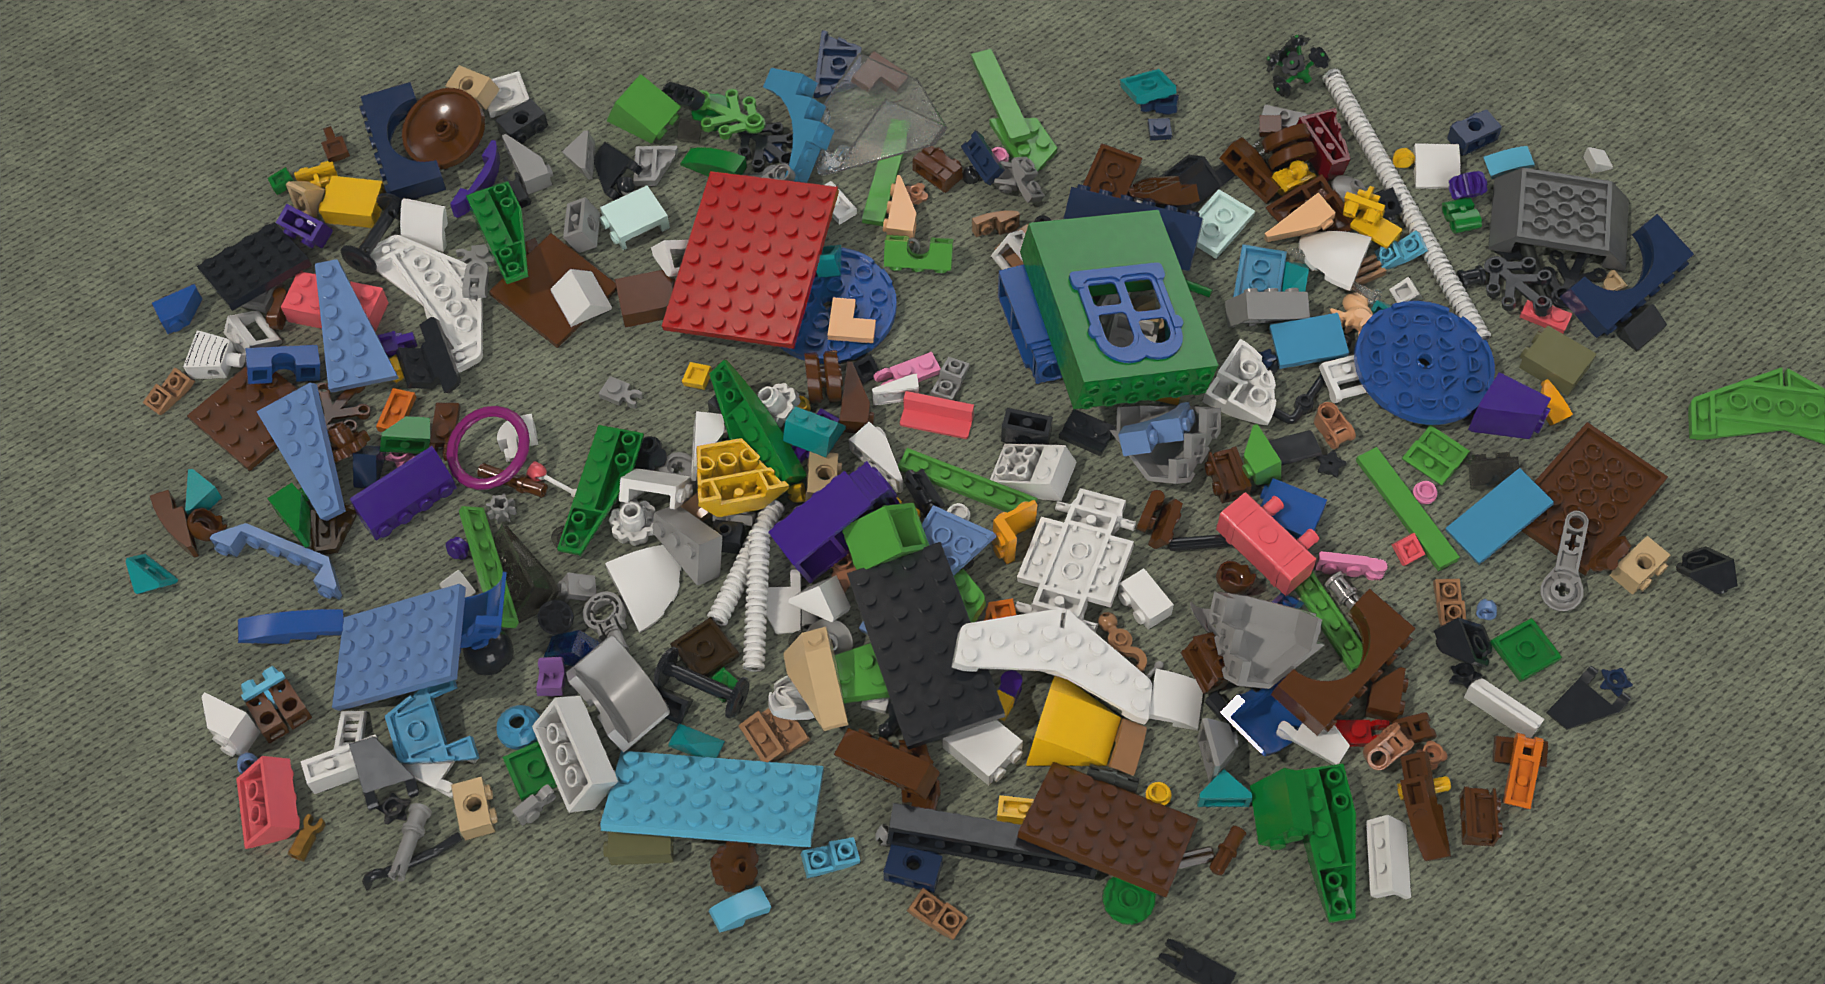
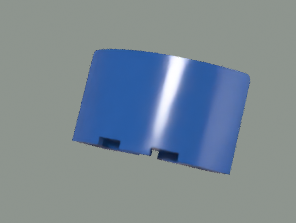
M503 572L500 582L492 589L478 595L465 597L460 653L461 648L471 647L474 650L488 645V640L491 638L496 639L499 636L502 627L507 572Z
M1284 678L1270 689L1262 688L1258 692L1252 689L1246 693L1238 694L1220 712L1263 756L1273 755L1292 743V741L1282 739L1276 734L1278 726L1282 721L1288 722L1297 731L1302 724L1299 719L1271 695Z

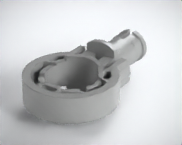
M608 591L593 595L583 609L585 623L592 631L598 634L602 641L606 639V636L613 635L629 652V646L620 628L621 626L624 630L627 629L625 623L627 609L624 602L615 593ZM607 604L614 606V610L609 617L604 620H596L594 614L597 613L599 608Z

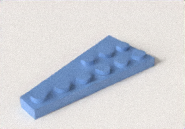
M335 259L315 263L328 389L331 392L399 379L340 262Z
M310 382L258 410L257 413L320 519L328 521L346 512L318 387L317 384Z
M934 505L922 523L929 545L941 542L953 576L997 537L994 532ZM862 622L859 629L868 635L864 622Z

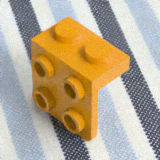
M1035 500L1022 502L1016 509L1008 513H1000L993 520V532L997 536L992 540L993 550L999 559L1002 558L1006 565L1015 561L1017 543L1015 535L1036 524L1038 504Z

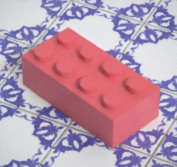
M302 271L296 274L281 306L288 322L322 329L316 274ZM350 281L363 310L376 332L389 303L383 288Z

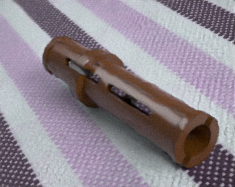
M482 463L478 468L477 475L484 479L491 478L504 470ZM516 474L510 481L503 484L516 489L519 493L523 494L526 492L540 498L546 495L548 489L546 483L530 479L525 474Z

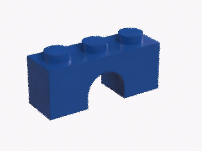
M318 345L245 348L248 384L272 383L273 373L281 369L292 371L296 376V382L320 380Z

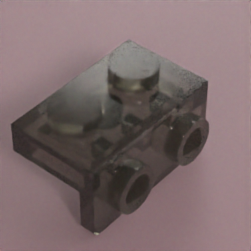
M1510 452L1495 453V458H1487L1486 454L1472 455V459L1465 460V465H1469L1470 488L1497 487L1519 469L1518 457L1510 456Z

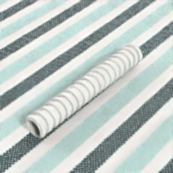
M774 500L764 509H761L758 517L755 519V523L752 525V529L764 528L770 531L778 522V519L781 518V513L785 510L782 503ZM750 536L746 537V542L743 543V548L740 549L736 561H734L733 567L723 583L724 586L720 589L721 592L718 593L717 599L714 600V605L711 606V611L707 614L708 618L712 617L717 625L725 626L728 624V619L731 618V613L735 610L734 606L738 604V600L744 592V587L747 586L746 582L749 581L747 579V574H749L747 572V567H749L747 561L750 559L748 558V553L750 552L748 550L750 545L748 540Z
M754 528L749 531L750 538L748 540L750 543L748 546L750 551L748 558L750 559L747 561L749 565L747 567V572L749 573L747 574V579L749 581L746 582L748 587L746 589V594H748L746 601L748 603L745 604L747 609L745 611V616L747 617L745 624L747 625L744 627L746 631L744 634L746 639L744 646L746 648L743 649L745 654L743 661L745 663L742 665L747 671L763 670L765 668V664H763L765 657L763 655L766 652L763 647L766 646L764 641L766 634L764 632H766L767 628L764 625L767 624L765 619L767 617V612L765 611L767 604L765 603L768 601L766 597L768 594L766 589L768 582L766 581L769 579L767 575L769 572L767 567L769 566V560L767 559L770 558L768 552L770 551L769 537L771 535L767 529Z

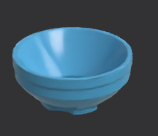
M516 705L505 710L497 722L496 730L499 740L503 745L514 750L522 749L537 742L538 740L532 726L540 715L533 708L525 705ZM520 716L525 719L524 724L519 728L510 726V722L514 717Z

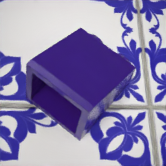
M1499 372L1478 405L1468 430L1475 433L1530 439L1534 432L1539 434L1545 419L1551 410L1547 407L1551 398Z

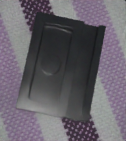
M1073 409L1062 431L1059 433V439L1101 457L1113 436L1110 430H1116V426Z

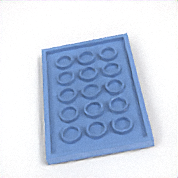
M459 583L344 617L332 708L342 711L457 680L466 587Z

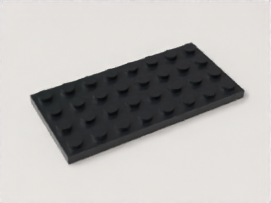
M941 542L926 546L920 551L882 563L867 570L861 568L847 573L907 749L910 750L1006 717L989 669L978 668L977 671H962L952 668L958 633L964 624L971 623Z

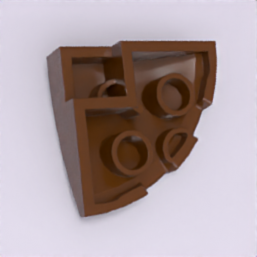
M1322 174L1309 183L1300 185L1265 207L1268 213L1279 223L1319 192L1334 210L1335 217L1333 219L1334 223L1326 230L1321 228L1317 232H1350L1354 230L1350 228L1354 218L1343 215L1345 204L1336 191L1332 190Z
M1178 176L1148 177L1134 183L1133 187L1129 188L1131 196L1162 205H1186L1200 201L1197 184H1180Z

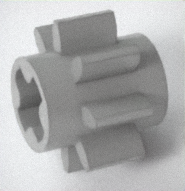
M505 493L498 496L493 495L491 502L486 503L489 519L495 518L497 524L505 521L511 522V516L517 514L514 507L516 505L514 499L510 498L508 500Z

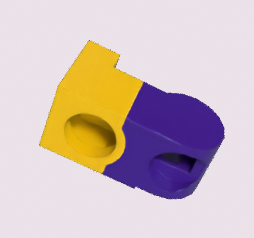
M1008 670L1002 674L1000 686L997 690L1006 716L1000 720L1004 722L1022 690V676L1014 670Z

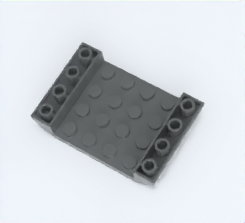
M1529 168L1517 169L1494 180L1488 250L1511 253L1514 243L1519 242L1601 255L1602 268L1625 271L1629 199L1613 181Z

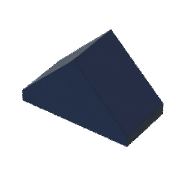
M364 446L359 451L353 453L354 488H367L380 479L386 452H380L379 446Z

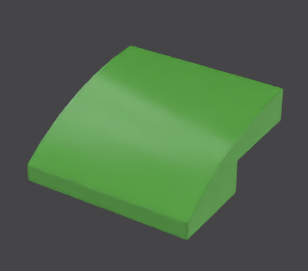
M1430 425L1419 440L1414 442L1402 460L1442 486L1470 454V451Z

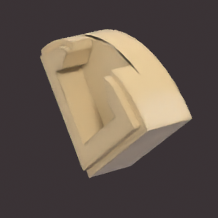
M1614 269L1608 273L1603 282L1604 289L1613 291L1626 290L1628 286Z

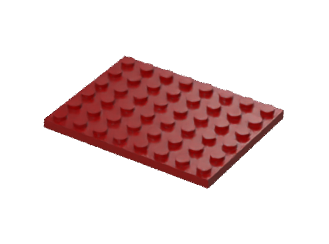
M710 171L663 319V330L794 349L838 198V187Z

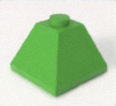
M1258 424L1252 427L1244 452V465H1242V469L1247 478L1251 477L1255 484H1270L1273 478L1281 481V460Z

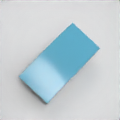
M1528 146L1511 148L1483 157L1491 179L1520 168H1532L1535 166Z
M1416 230L1398 242L1394 240L1387 249L1380 247L1374 252L1378 261L1382 263L1381 267L1390 269L1415 259L1427 252L1428 249L1421 234Z
M854 837L830 841L827 846L806 849L801 852L807 878L838 871L860 863Z
M761 886L721 901L711 907L709 913L719 932L744 926L746 919L769 913L771 905Z

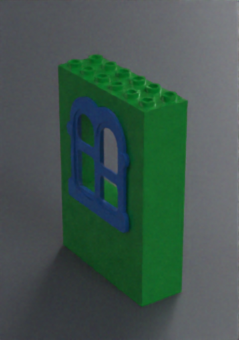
M1159 210L1032 222L1028 224L1020 254L1073 409H1090L1097 406L1109 407L1120 403L1132 404L1137 401H1155L1160 398H1178L1184 395H1201L1206 393L1219 365ZM1154 290L1161 308L1140 312L1135 311L1128 293ZM1118 294L1121 301L1120 304L1096 306L1093 303L1092 297ZM1117 313L1125 314L1133 334V343L1127 347L1112 345L1104 334L1099 316ZM1164 319L1170 330L1169 339L1162 343L1148 340L1142 333L1139 321Z

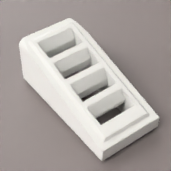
M911 374L873 388V405L904 402L906 391L919 394L917 374Z
M341 711L334 749L353 743L344 741H358L365 738L367 711ZM346 721H359V724H346ZM354 730H357V732H348V733H345V731H354Z

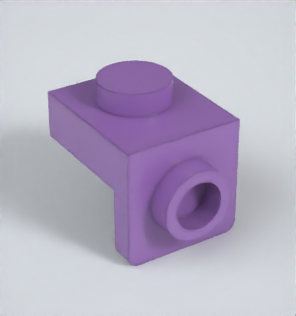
M539 658L537 696H562L566 679L563 658Z

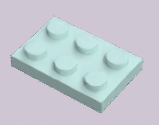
M1218 189L1198 211L1200 213L1199 217L1203 218L1204 221L1197 247L1217 259L1251 221L1255 211Z

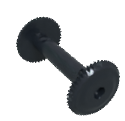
M390 193L379 194L376 202L383 212L358 248L351 245H344L341 248L342 258L353 269L362 273H373L376 271L377 265L370 254L394 219L400 220L402 199Z
M671 647L664 652L654 673V684L657 688H663L670 677H675L684 684L719 699L728 700L725 710L726 718L731 719L740 712L749 692L750 684L746 677L739 679L735 687L730 689L725 684L688 668L676 666L679 655L678 648Z

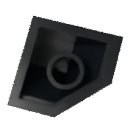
M1707 546L1684 553L1682 563H1678L1676 566L1677 572L1715 594L1726 593L1728 589L1738 586L1734 559Z
M1458 617L1434 630L1436 646L1442 653L1485 668L1489 665L1490 660L1487 658V655L1492 652L1493 647L1484 625Z

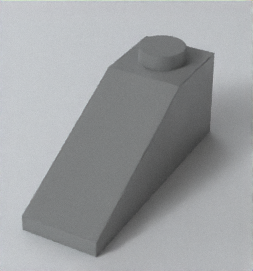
M507 134L502 135L507 153L517 173H519L527 193L531 194L552 186L550 177H553V172L550 165H545L541 156Z

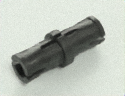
M1091 763L1087 775L1095 780L1106 782L1136 794L1140 778L1125 775L1114 768L1113 770L1105 769Z

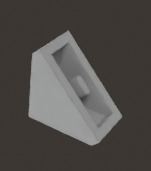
M587 130L583 131L562 153L569 163L589 180L593 179L595 140Z

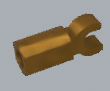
M311 814L305 816L303 820L304 828L299 831L287 853L290 857L302 862L305 861L316 840V834L320 833L325 827L323 819L320 818L316 825L311 826L314 818Z

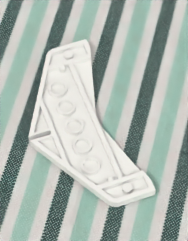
M393 235L379 242L370 254L377 265L376 271L421 304L425 309L427 319L435 317L440 321L458 372L461 373L479 363L483 358V298H479V296L463 298L462 286L467 263L400 235ZM472 283V287H478L479 283Z
M1062 608L967 623L960 629L957 636L952 668L962 671H977L978 668L1045 672L1068 679L1122 710L1121 715L1134 722L1145 725L1149 719L1152 695L1151 680L1068 609L1064 613L1062 628L1060 627Z

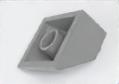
M1205 718L1202 719L1197 740L1210 783L1226 768L1232 759L1235 749L1238 747V738L1236 733L1231 731L1230 724Z

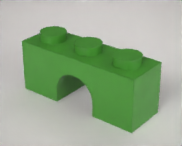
M887 235L885 238L884 266L889 267L890 270L911 268L912 271L923 272L925 269H933L936 273H946L947 270L951 271L954 239L931 237L930 249L924 254H916L909 247V236Z

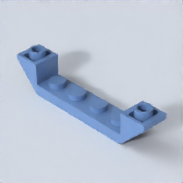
M247 523L214 533L210 537L215 546L214 549L224 556L230 554L237 557L247 543L255 549L259 547L266 549L274 557H279L280 555L286 557L290 563L296 566L303 564L310 571L317 574L313 582L321 596L327 599L334 597L339 600L342 597L335 568L329 557Z

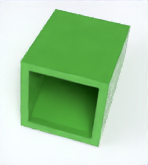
M640 74L615 102L606 121L652 144L656 139L660 141L668 131L665 128L669 124L673 126L680 117L678 112L681 106Z
M914 502L884 506L850 523L842 530L856 570L861 568L867 570L929 546Z

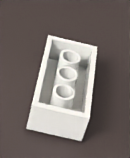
M581 696L556 697L533 724L532 728L568 813L593 810L605 798L610 789L617 784L618 780Z

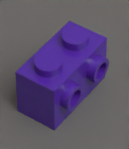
M288 204L285 205L276 221L279 226L284 228L283 233H286L287 236L293 239L296 236L302 238L301 243L312 249L314 246L322 249L333 232L323 222Z

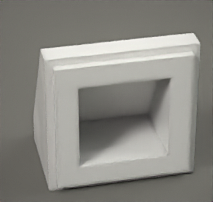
M1591 147L1586 149L1583 158L1592 174L1613 169L1604 150Z
M1409 277L1389 289L1397 303L1420 301L1423 299Z
M459 570L439 584L442 589L460 583L466 587L465 597L476 594L474 588Z

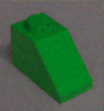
M405 416L382 432L380 452L420 454L428 449L430 444V418Z

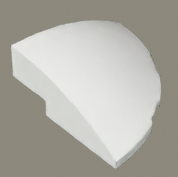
M1344 231L1313 232L1301 235L1298 248L1300 253H1304V262L1311 270H1320L1325 274V280L1350 291L1372 237Z
M1240 339L1219 369L1202 402L1214 408H1221V412L1232 417L1256 424L1268 425L1276 406L1274 376L1271 370L1268 371L1263 364L1262 356L1251 345Z
M664 545L638 550L605 563L619 596L624 602L639 633L657 623L664 616V611L671 601L674 602L678 594L680 571H682L681 566Z

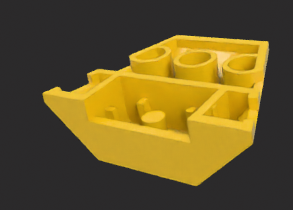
M742 438L700 445L696 448L698 506L718 518L764 509L789 489V485L785 481L781 482L774 475L775 471L771 467L767 468L760 461V456Z
M1054 675L1026 766H1051L1053 762L1064 766H1089L1090 763L1097 766H1107L1121 717L1068 679Z

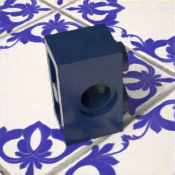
M1485 109L1479 113H1473L1462 121L1454 122L1450 126L1447 140L1451 144H1459L1460 155L1464 156L1498 140L1502 126Z
M891 845L883 871L884 881L918 890L924 888L930 893H935L943 865V856L936 852ZM911 862H917L921 866L917 870H911L907 865Z

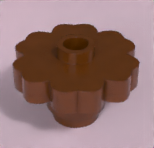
M343 421L327 429L329 440L332 444L333 458L336 462L353 456V453L362 449L371 440L365 430L353 433L350 427L345 425Z
M727 841L726 846H719L717 853L713 855L710 862L716 885L723 886L725 892H743L745 886H751L754 883V879L758 874L755 865L758 863L759 857L756 853V848L748 846V842Z

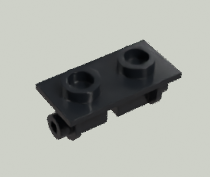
M923 468L918 472L908 470L905 473L904 484L925 518L933 505L939 508L945 506Z

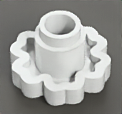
M786 383L775 384L773 387H764L758 393L759 399L772 415L779 428L782 427L795 406L797 407L801 402L799 393L794 388H790Z
M636 499L628 503L621 502L620 508L613 509L609 518L613 537L622 544L628 541L633 546L646 543L648 536L654 535L652 526L654 512H656L655 508L647 501L638 503Z

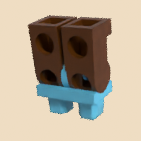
M273 666L262 673L265 681L256 685L252 679L241 684L243 691L241 697L269 744L290 732L278 714L277 708H279L292 730L313 718L282 671L279 672Z

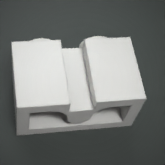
M1144 568L1120 583L1118 597L1124 606L1132 607L1135 620L1140 625L1143 624L1148 630L1172 615L1174 604Z

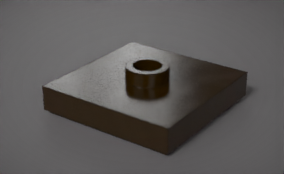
M712 617L670 643L671 647L678 648V657L686 668L706 677H709L739 657L737 649Z

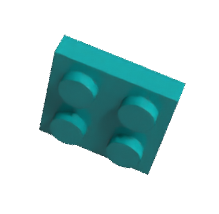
M1160 69L1120 79L1121 88L1136 104H1146L1151 100L1165 99L1169 95L1177 94L1176 85Z

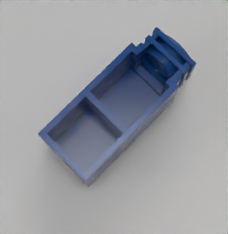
M1024 264L999 270L998 298L1025 368H1030L1036 384L1062 378Z

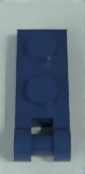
M975 130L971 134L972 138L968 142L965 141L961 148L983 181L991 186L1005 169L985 142L984 136Z

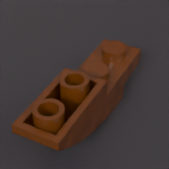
M1422 751L1401 756L1404 780H1400L1409 821L1424 861L1451 857L1443 808L1441 804H1437L1429 753Z

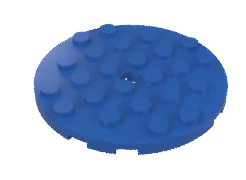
M841 247V276L818 277L816 272L794 349L780 348L804 361V353L816 352L819 356V364H824L823 354L825 351L837 350L838 363L859 358L873 350L888 335L896 317V293L888 273L875 264L874 260L869 256ZM833 298L856 299L854 318L876 320L874 343L828 340L832 307L826 309L823 304L828 301L832 302Z
M1425 301L1395 303L1391 307L1379 310L1373 314L1359 333L1354 349V363L1359 380L1366 392L1377 404L1399 418L1426 425L1456 422L1477 410L1478 405L1494 381L1495 364L1486 339L1483 340L1477 333V327L1464 316L1460 318L1454 313L1449 312L1450 308ZM1418 359H1426L1430 365L1425 367Z

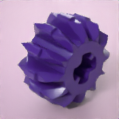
M1481 171L1460 174L1448 181L1449 193H1451V197L1454 200L1466 197L1474 198L1488 191L1487 179Z

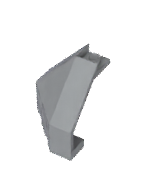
M1177 406L1117 407V430H1110V432L1120 444L1118 434L1123 426L1154 419L1170 412ZM1190 406V409H1193L1195 412L1196 421L1189 433L1184 434V440L1156 444L1151 453L1129 455V457L1147 481L1173 484L1191 482L1195 476L1193 472L1197 464H1202L1210 450L1208 445L1212 439H1217L1221 432V408Z
M1214 591L1209 618L1211 624L1216 626L1218 634L1214 639L1218 655L1223 656L1225 666L1222 668L1223 676L1235 685L1270 689L1324 646V644L1317 641L1321 632L1322 619L1316 617V613L1247 595Z

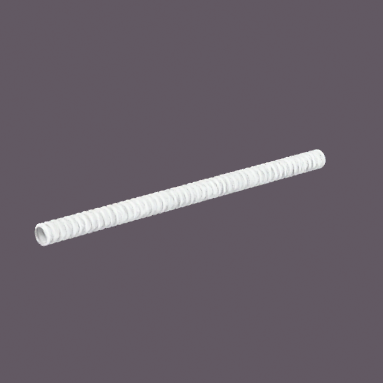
M1339 69L1327 71L1322 78L1323 82L1331 93L1337 107H1339L1354 137L1359 142L1362 151L1382 183L1383 188H1394L1403 211L1399 213L1400 218L1406 225L1407 230H1409V234L1416 230L1421 234L1428 249L1422 256L1444 295H1446V299L1449 300L1455 315L1460 318L1464 316L1477 327L1476 331L1481 338L1488 341L1491 333L1488 331L1487 326H1485L1484 321L1481 320L1475 305L1472 303L1471 298H1469L1468 293L1465 292L1466 290L1462 286L1461 281H1459V277L1453 270L1452 265H1450L1442 248H1440V244L1437 243V239L1431 232L1430 227H1428V223L1422 216L1421 211H1419L1418 206H1416L1403 180H1401V176L1395 169L1394 164H1392L1391 159L1386 154V150L1383 149V145L1375 134L1374 129H1372L1371 124H1369L1368 119H1366V115L1352 94L1351 89H1349Z

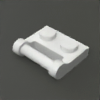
M1354 355L1324 362L1319 366L1332 403H1338L1344 398L1367 393L1362 384L1342 390L1338 386L1339 384L1359 379L1355 369Z

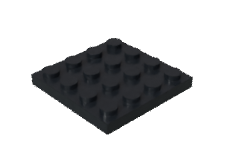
M274 222L265 225L258 232L244 237L237 244L226 247L214 257L205 259L197 268L227 306L234 311L310 267L312 264L309 258Z

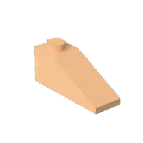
M1318 192L1267 231L1264 235V240L1272 242L1317 232L1321 228L1326 230L1334 223L1335 212Z

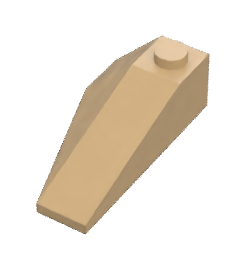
M822 627L803 632L783 653L787 675L823 731L848 725L833 643L827 628Z

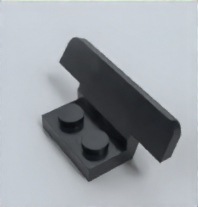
M1188 154L1160 177L1178 176L1180 184H1197L1200 201L1186 205H1169L1177 207V212L1186 214L1187 210H1193L1235 176V173L1223 162L1213 169L1205 156Z
M430 317L419 324L425 339L421 347H399L396 356L408 388L434 389L441 383L444 393H451L460 385L461 378L440 321L435 317Z

